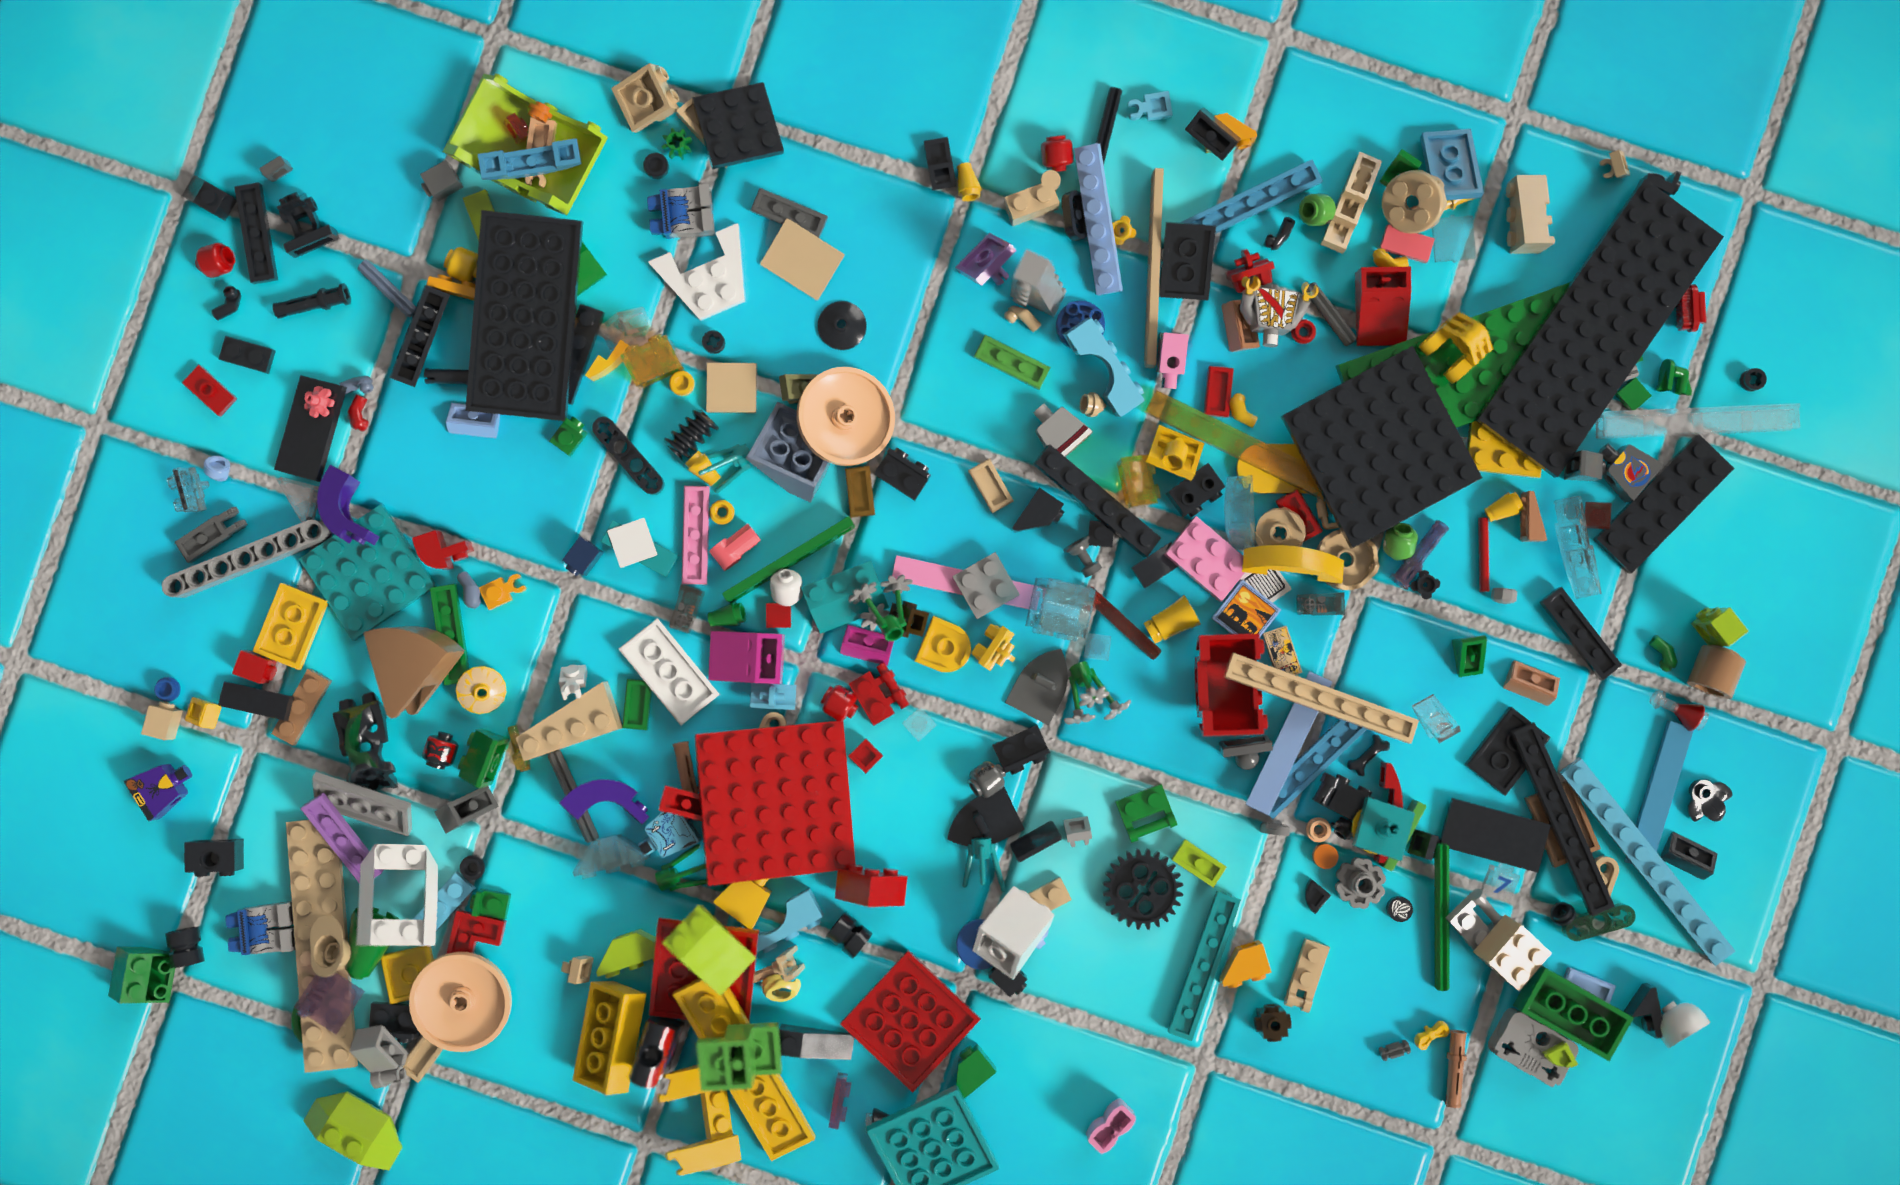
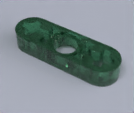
M1618 903L1614 904L1615 907L1594 916H1590L1588 912L1576 915L1572 923L1562 926V932L1565 937L1573 941H1581L1629 927L1634 923L1636 915L1630 906ZM1620 910L1627 912V915L1624 916V921L1619 918L1612 920L1610 916L1620 915ZM1601 915L1605 920L1604 926L1600 929H1595L1592 921L1594 917ZM1573 923L1577 926L1586 925L1588 928L1578 929L1577 935L1570 932V929L1573 928Z

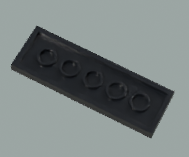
M1700 434L1695 435L1647 484L1636 499L1630 501L1593 540L1628 574L1633 573L1735 468Z

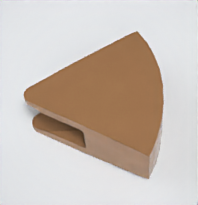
M389 627L364 632L377 685L389 718L398 717L405 709L410 715L418 714L465 651L450 637L424 627Z

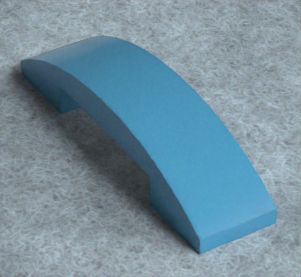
M577 138L552 142L550 146L507 153L500 150L478 154L482 180L536 176L581 164Z

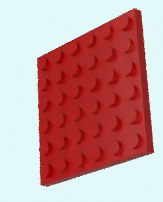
M843 721L694 734L708 886L838 871V869H848L850 864L856 865Z

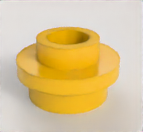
M718 500L710 508L711 519L720 525L731 522L735 514L734 507L726 500ZM721 508H725L727 511L724 517L718 515V511Z

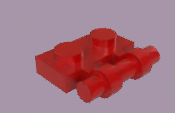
M885 662L876 667L881 675L878 678L874 679L869 671L849 683L873 726L895 714L890 706L895 701L901 709L910 705L905 698L907 694L904 689L899 688L894 679L895 674L892 669L889 671ZM884 682L892 693L888 698L885 697L879 687Z

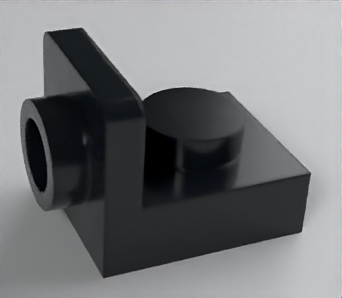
M1674 172L1668 177L1667 181L1662 175L1648 173L1640 179L1639 183L1643 179H1647L1668 196L1675 195L1681 185V182L1678 181L1681 172Z

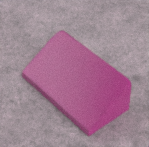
M847 625L840 653L877 664L885 662L887 666L894 641H887L882 633Z

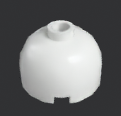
M1673 1001L1662 1008L1664 1014H1662L1663 1020L1661 1022V1032L1663 1035L1661 1039L1667 1048H1670L1711 1022L1699 1007L1691 1003L1677 1005Z

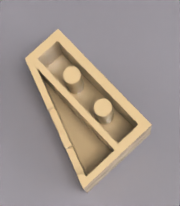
M1516 175L1509 181L1506 187V196L1510 198V207H1508L1506 214L1507 222H1510L1507 245L1510 246V254H1540L1555 244L1554 236H1549L1548 225L1552 224V216L1546 215V204L1550 202L1547 176Z

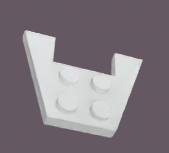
M738 223L716 232L725 254L724 256L680 274L671 252L648 261L700 321L745 302Z

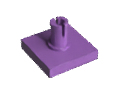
M989 233L955 268L960 274L981 286L990 277L996 285H1001L1004 283L1002 277L1005 280L1009 277L1008 273L1001 266L1016 250L1010 243Z

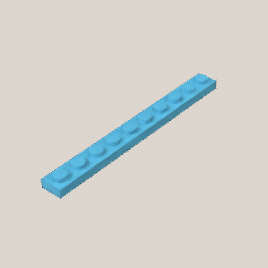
M1578 757L1559 772L1710 962L1717 966L1735 952L1734 948L1582 758Z

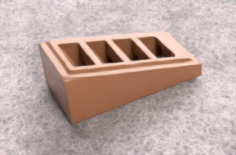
M1527 491L1521 493L1520 499L1524 510L1520 511V541H1547L1535 492Z

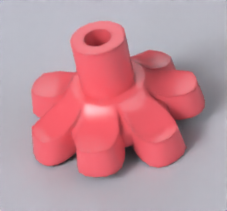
M316 386L313 392L307 391L305 393L306 403L304 407L313 418H317L319 413L324 417L329 415L327 407H333L335 402L333 399L328 398L331 395L330 389Z

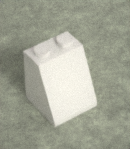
M1013 886L979 927L973 952L1011 979H1014L1050 928L1055 914L1047 906L1033 900L1027 892Z

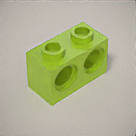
M1707 607L1697 613V619L1691 623L1709 646L1729 647L1749 632L1730 607L1710 609Z

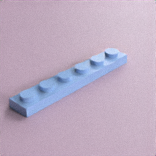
M1099 143L1074 148L1096 294L1100 296L1120 292L1123 289L1101 146Z

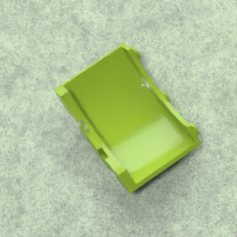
M497 73L494 76L483 74L442 152L468 168L473 167L480 171L478 154L503 150L504 153L525 150L527 147L530 118H533L528 115L530 110L528 106L530 103L536 104L537 101L508 85V80ZM545 102L544 104L550 108L549 113L553 115L548 120H554L557 123L554 142L577 138L581 164L568 169L543 174L546 178L544 188L539 186L540 179L538 177L532 180V186L526 184V177L491 181L536 203V201H539L546 208L567 216L608 137L600 132L601 127L595 123L588 121L586 124L557 112L558 109Z

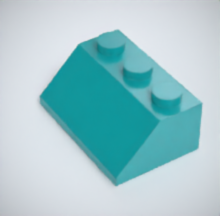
M871 561L801 587L820 634L861 619V613H869V606L867 603H863L862 600L857 604H854L853 601H848L849 597L853 595V590H861L864 583L869 585L876 582L874 588L877 591L870 594L872 597L871 601L875 607L883 603V610L889 608Z

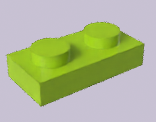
M1186 839L1182 841L1171 858L1172 861L1213 888L1227 868L1224 864Z

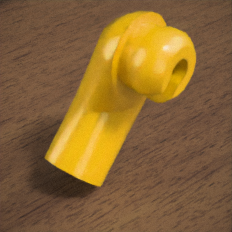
M1378 248L1373 252V261L1378 267H1409L1406 256L1393 259L1382 248Z
M1234 394L1229 403L1232 417L1253 428L1258 417L1247 412L1246 398L1243 394Z

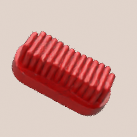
M1691 284L1676 305L1678 331L1696 332L1700 324L1707 323L1705 292H1698L1697 285Z

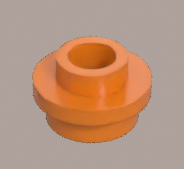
M537 101L536 104L530 103L528 106L530 108L528 115L542 123H546L553 116L549 113L550 108Z

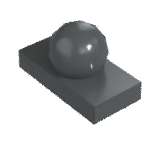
M1263 735L1221 741L1219 743V751L1223 757L1235 756V762L1239 768L1250 770L1258 764V753L1273 751V746L1269 737Z

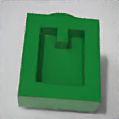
M573 416L571 419L566 418V421H563L549 442L571 457L588 434L582 429L585 424Z
M487 889L477 891L476 894L472 895L470 901V909H473L472 916L478 917L481 915L502 920L507 919L511 894Z

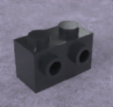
M1207 463L1196 471L1192 481L1185 479L1168 491L1166 495L1182 517L1189 514L1192 518L1203 510L1200 506L1207 500L1212 503L1223 495L1221 490L1226 486L1210 464Z

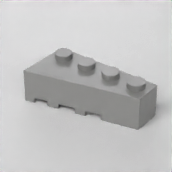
M1026 249L1013 276L1010 296L1014 298L1013 301L1018 305L1026 307L1028 304L1054 317L1065 296L1066 289L1063 288V283L1058 281L1059 276L1054 273L1055 269L1050 260Z

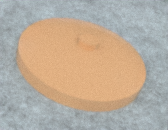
M836 367L826 370L809 382L799 398L797 425L801 437L815 455L829 463L840 466H854L871 460L886 447L894 430L895 412L890 395L874 376L863 370L852 367Z
M453 952L434 959L419 973L410 992L409 1007L417 1030L426 1040L444 1050L468 1052L482 1048L500 1034L511 1013L512 995L505 975L493 962L474 953Z

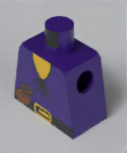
M165 764L125 780L124 783L147 820L153 821L162 818L188 794V790L183 782L192 777V772L186 765H182L175 770L171 764Z

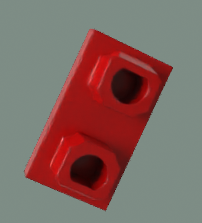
M1248 249L1241 250L1242 258L1234 260L1236 267L1244 266L1225 272L1227 280L1232 282L1235 291L1242 293L1243 290H1246L1242 284L1243 277L1255 275L1260 280V286L1272 283L1271 270L1275 269L1273 261L1269 262L1267 258L1253 263V261L1260 259L1259 253L1250 255Z

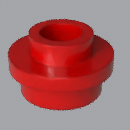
M1301 319L1295 329L1291 330L1292 338L1299 344L1311 342L1316 335L1315 325L1309 320ZM1300 328L1307 330L1306 336L1299 334Z

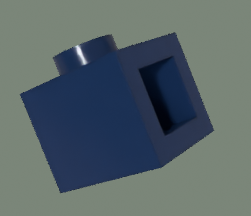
M580 536L562 561L568 564L565 568L575 576L579 574L587 576L604 552L589 540Z

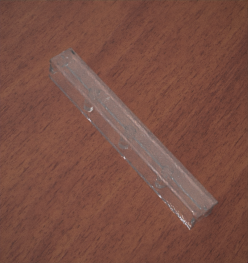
M1800 403L1604 411L1595 423L1596 439L1791 431V429L1800 428Z

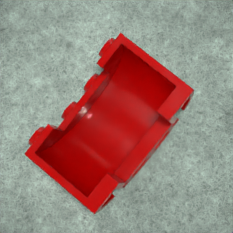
M1260 634L1199 635L1196 643V650H1199V656L1195 657V698L1197 717H1202V723H1199L1202 736L1264 734V729L1268 728L1267 715L1263 714V709H1259V705H1262L1263 701L1262 691L1223 677L1231 653L1257 661L1261 659L1260 654H1264V640L1260 639Z

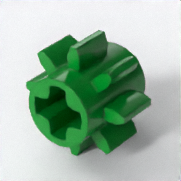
M671 128V133L668 136L663 135L667 144H664L662 149L664 151L670 150V159L679 156L681 160H684L683 155L686 152L692 153L688 144H691L693 141L691 137L684 138L686 135L684 129L680 132H675ZM679 140L680 147L675 148V141Z

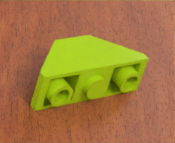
M638 929L614 938L596 971L597 977L605 975L606 978L620 974V969L629 967V970L644 966V961L650 959L654 963L656 937Z

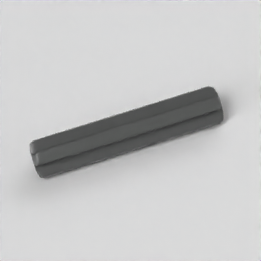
M1311 283L1306 292H1311L1315 284L1319 291L1316 297L1309 299L1345 346H1349L1356 341V335L1317 283Z

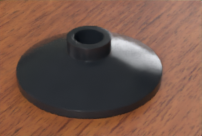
M839 301L828 305L821 312L818 319V332L821 339L826 345L836 350L854 348L862 341L866 333L867 324L863 312L850 302ZM844 320L846 326L844 328L837 327L838 321Z

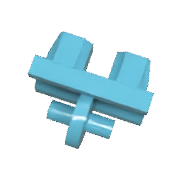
M751 683L750 708L795 710L797 685Z

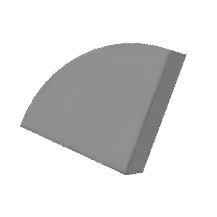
M1261 823L1260 832L1289 836L1290 827L1285 824Z

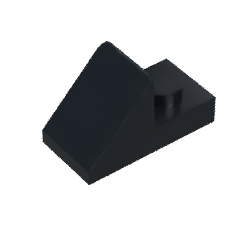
M1644 983L1633 996L1624 1012L1632 1017L1644 1016L1641 1018L1644 1031L1656 1039L1662 1038L1661 1022L1663 1019L1657 989L1648 983Z

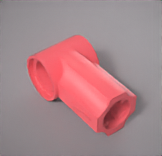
M747 523L731 537L725 538L716 544L709 552L721 568L726 571L742 558L741 556L760 542L761 539Z

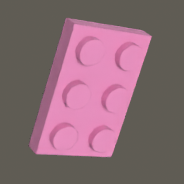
M1197 516L1192 518L1164 553L1168 559L1219 602L1224 600L1245 573L1242 572L1243 555Z

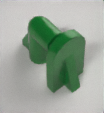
M1665 359L1660 366L1656 390L1659 392L1672 390L1673 379L1676 377L1675 394L1692 396L1688 369L1675 366L1673 360Z

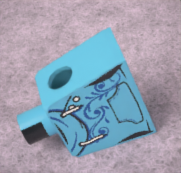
M662 811L644 828L649 837L638 843V846L645 856L657 850L663 858L695 845L703 839L690 818Z

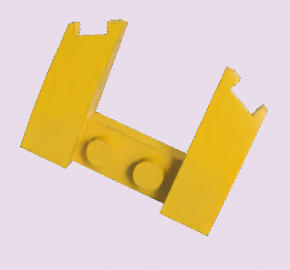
M699 1064L665 1073L663 1078L670 1079L666 1095H657V1102L662 1103L700 1094L706 1140L664 1152L667 1160L670 1161L675 1158L681 1166V1169H678L676 1174H690L740 1161L738 1135L733 1134L727 1090L701 1091Z

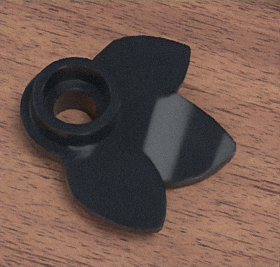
M1706 779L1695 780L1689 787V794L1692 799L1687 807L1688 814L1694 822L1700 820L1704 815L1712 821H1721L1726 813L1724 801L1733 796L1731 789L1722 782L1711 783Z

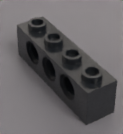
M427 285L424 286L389 378L413 387L416 386L450 294Z

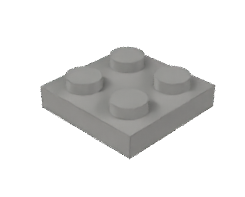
M996 552L952 576L976 619L1020 595Z

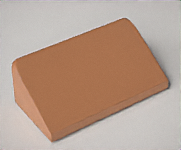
M1232 300L1222 305L1230 352L1260 347L1258 333L1250 330V325L1247 324L1240 311L1241 300Z
M1514 660L1503 688L1549 706L1557 698L1560 678Z

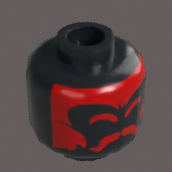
M439 731L438 735H430L427 738L422 753L423 759L426 760V765L445 770V767L451 766L454 763L459 745L456 741L452 740L453 735Z

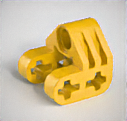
M1461 312L1448 318L1418 346L1428 356L1448 338L1452 339L1453 343L1464 354L1443 374L1451 384L1458 381L1473 366L1478 364L1487 353L1493 350L1485 327Z

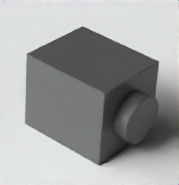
M447 160L420 174L424 181L421 186L428 197L433 196L438 201L464 187L454 168Z

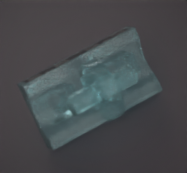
M177 467L172 469L173 475L167 478L168 486L172 490H178L180 497L173 502L175 511L202 512L207 510L203 490L210 487L209 482L200 481L195 467Z

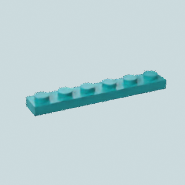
M1216 891L1172 1016L1168 1033L1189 1041L1193 1040L1241 899Z

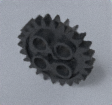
M1136 848L1135 856L1126 851L1127 859L1124 860L1118 856L1120 864H1110L1114 869L1113 873L1105 872L1110 878V881L1102 883L1104 886L1109 887V890L1102 892L1104 896L1110 897L1105 904L1106 906L1114 905L1110 913L1113 915L1119 912L1117 920L1121 922L1126 918L1127 927H1130L1133 922H1135L1137 930L1140 929L1142 923L1145 924L1147 930H1150L1151 922L1160 927L1159 919L1162 918L1168 922L1166 914H1176L1172 909L1173 905L1181 906L1176 897L1183 896V893L1178 891L1177 888L1184 885L1182 882L1175 880L1181 874L1179 872L1172 873L1176 865L1174 863L1166 865L1169 859L1167 856L1159 860V851H1156L1153 856H1151L1149 848H1146L1144 855H1141L1138 848ZM1139 865H1144L1147 868L1146 875L1141 878L1134 875L1135 868ZM1157 871V875L1146 885L1148 892H1141L1139 894L1138 885L1144 886L1150 879L1151 874ZM1160 880L1165 881L1167 884L1166 889L1161 893L1155 892V883ZM1124 885H1129L1132 888V892L1128 897L1119 895V890ZM1139 894L1134 905L1129 907L1130 901ZM1144 900L1151 902V909L1148 912L1139 911V904Z

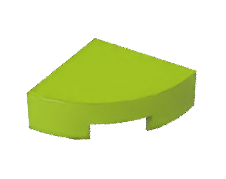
M1565 1041L1542 1052L1547 1060L1557 1066L1570 1068L1578 1065Z

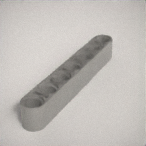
M307 520L169 575L162 582V590L169 597L185 598L319 545L329 539L331 531L321 521ZM317 525L320 529L319 535L314 538L312 535V529L314 526ZM294 534L296 536L297 541L296 544L293 547H291L289 544V538ZM269 544H272L274 550L273 553L270 556H268L266 553V548ZM246 553H249L251 559L250 562L247 565H245L243 562V557ZM225 562L227 564V571L222 574L220 567ZM202 571L204 574V580L202 583H199L197 577L198 574ZM179 580L181 589L179 592H176L175 583Z

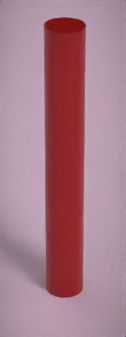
M1478 518L1479 592H1490L1488 518Z

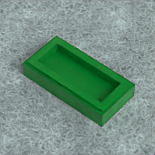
M627 679L622 728L648 730L652 690L644 680Z

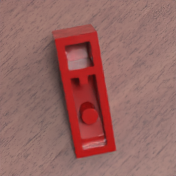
M664 786L658 810L702 821L699 794Z

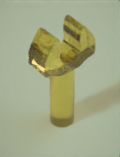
M517 725L508 727V732L514 751L512 755L514 765L520 772L530 770V761H523L516 737L520 735Z

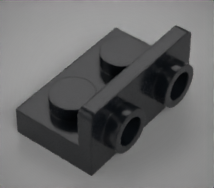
M896 447L895 450L889 448L874 475L915 501L931 477V474L928 473L929 468L919 461L915 464L907 459L909 455Z
M1038 725L993 744L1004 772L1010 771L1011 775L1024 770V764L1032 761L1035 765L1046 760V754L1050 753Z
M375 1001L371 1003L369 1027L383 1025L399 1043H410L421 1035L412 1020L409 1004H390L389 1002Z

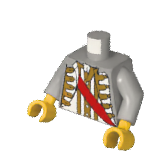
M1245 276L1242 278V284L1246 290L1242 292L1240 311L1247 324L1250 325L1252 332L1263 333V346L1277 347L1278 335H1285L1292 329H1295L1307 311L1311 302L1309 298L1316 297L1319 290L1315 284L1311 292H1306L1309 283L1305 282L1301 286L1303 295L1300 296V292L1261 288L1260 280L1256 276L1253 277V283L1249 285V278Z

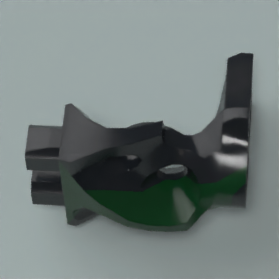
M374 692L364 694L362 696L363 704L356 706L353 699L340 701L339 711L333 713V718L339 736L340 751L342 756H348L350 772L347 775L346 782L376 792L383 788H398L397 779L393 774L396 772L395 766L390 761L385 762L381 753L383 743L388 742L387 714L378 696ZM377 725V730L372 733L371 727ZM362 743H370V750L362 751Z

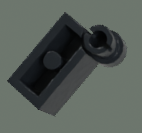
M1326 772L1323 773L1320 779L1322 783L1314 798H1312L1315 802L1353 821L1357 812L1362 809L1365 797L1374 799L1371 797L1373 792L1360 785L1356 789L1349 785V779L1339 774L1334 777Z

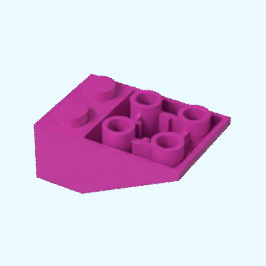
M711 631L708 680L783 684L785 634Z

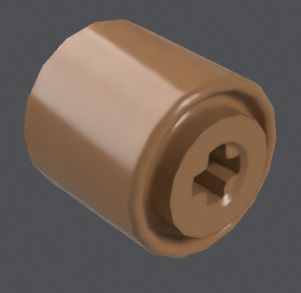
M1703 645L1699 650L1687 684L1706 694L1723 699H1732L1746 661L1731 649L1718 645Z

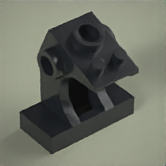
M294 192L279 200L280 205L277 206L279 214L285 224L290 223L295 236L293 240L283 244L289 255L297 258L340 239L336 229L330 225L321 226L315 212L318 210V207L311 196L308 197L306 193L299 196L297 192ZM308 216L313 228L303 232L298 220Z

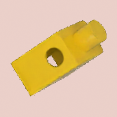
M768 879L731 883L713 903L748 929H753L772 891L764 886Z

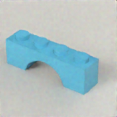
M1086 318L1065 332L1063 336L1075 355L1092 354L1105 363L1109 372V384L1103 394V398L1114 415L1122 417L1145 401L1142 397L1144 391L1137 381L1133 383L1128 374L1131 371L1123 360L1121 362L1115 355L1117 349L1110 340L1106 341L1102 335L1104 329L1099 321Z
M810 888L788 899L786 902V918L782 925L772 931H759L757 953L761 950L767 953L776 948V942L785 938L786 941H789L798 936V930L806 926L809 930L821 923L820 918L823 917L824 913ZM743 924L739 926L740 928H747Z

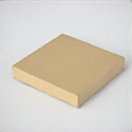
M707 363L706 412L756 413L757 364Z

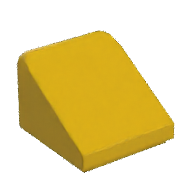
M192 697L185 721L198 727L214 729L221 706Z

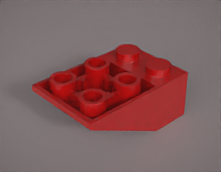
M1361 267L1355 273L1356 346H1392L1407 341L1411 301V267Z

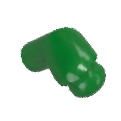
M1655 635L1650 640L1649 645L1662 654L1663 660L1659 662V667L1665 672H1670L1678 663L1673 646L1658 635Z

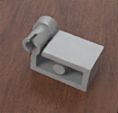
M383 1025L357 1029L349 1051L371 1073V1085L376 1089L387 1087L392 1083L404 1082L406 1070L403 1066L405 1065L408 1052Z

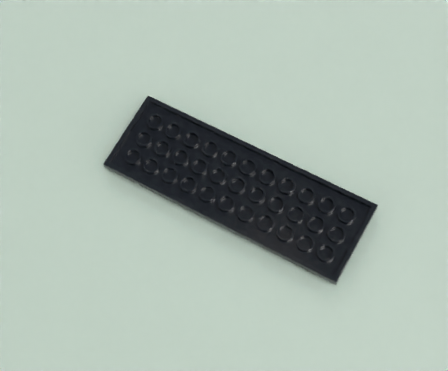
M1643 179L1475 420L1554 478L1558 477L1724 236L1647 179Z

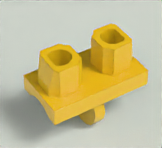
M990 624L984 634L993 640L989 647L986 648L978 643L971 652L979 660L978 663L991 671L995 663L1002 667L1006 659L1011 662L1015 660V657L1010 655L1015 647L1010 641L1015 634L1004 626L1000 628Z

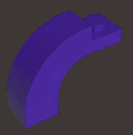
M329 465L320 482L317 495L318 511L323 523L333 534L349 544L353 539L362 545L367 541L375 546L379 536L356 524L352 520L349 511L351 498L361 482L336 467Z
M601 779L586 782L573 789L559 803L576 820L592 805L604 801L620 805L641 825L649 818L646 814L648 809L640 801L637 800L634 803L631 800L638 792L630 786L615 780Z

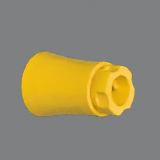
M1185 595L1163 611L1152 616V619L1143 623L1155 644L1163 639L1165 641L1187 629L1201 625Z

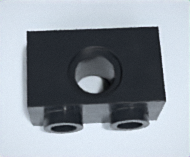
M244 839L193 840L184 843L185 873L194 872V877L210 876V872H219V876H233L235 871L244 869ZM212 852L218 857L217 864H214L211 860Z

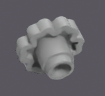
M1355 857L1352 859L1351 864L1342 863L1340 869L1335 874L1339 881L1334 887L1338 892L1339 898L1343 901H1348L1349 905L1353 908L1360 907L1366 909L1370 902L1378 903L1385 894V889L1381 886L1386 881L1382 868L1372 865L1371 860L1367 858ZM1363 880V884L1358 887L1359 882Z

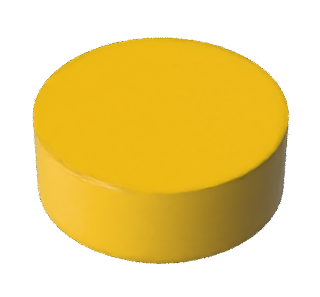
M677 371L670 377L669 386L676 395L687 396L694 390L695 381L688 372Z

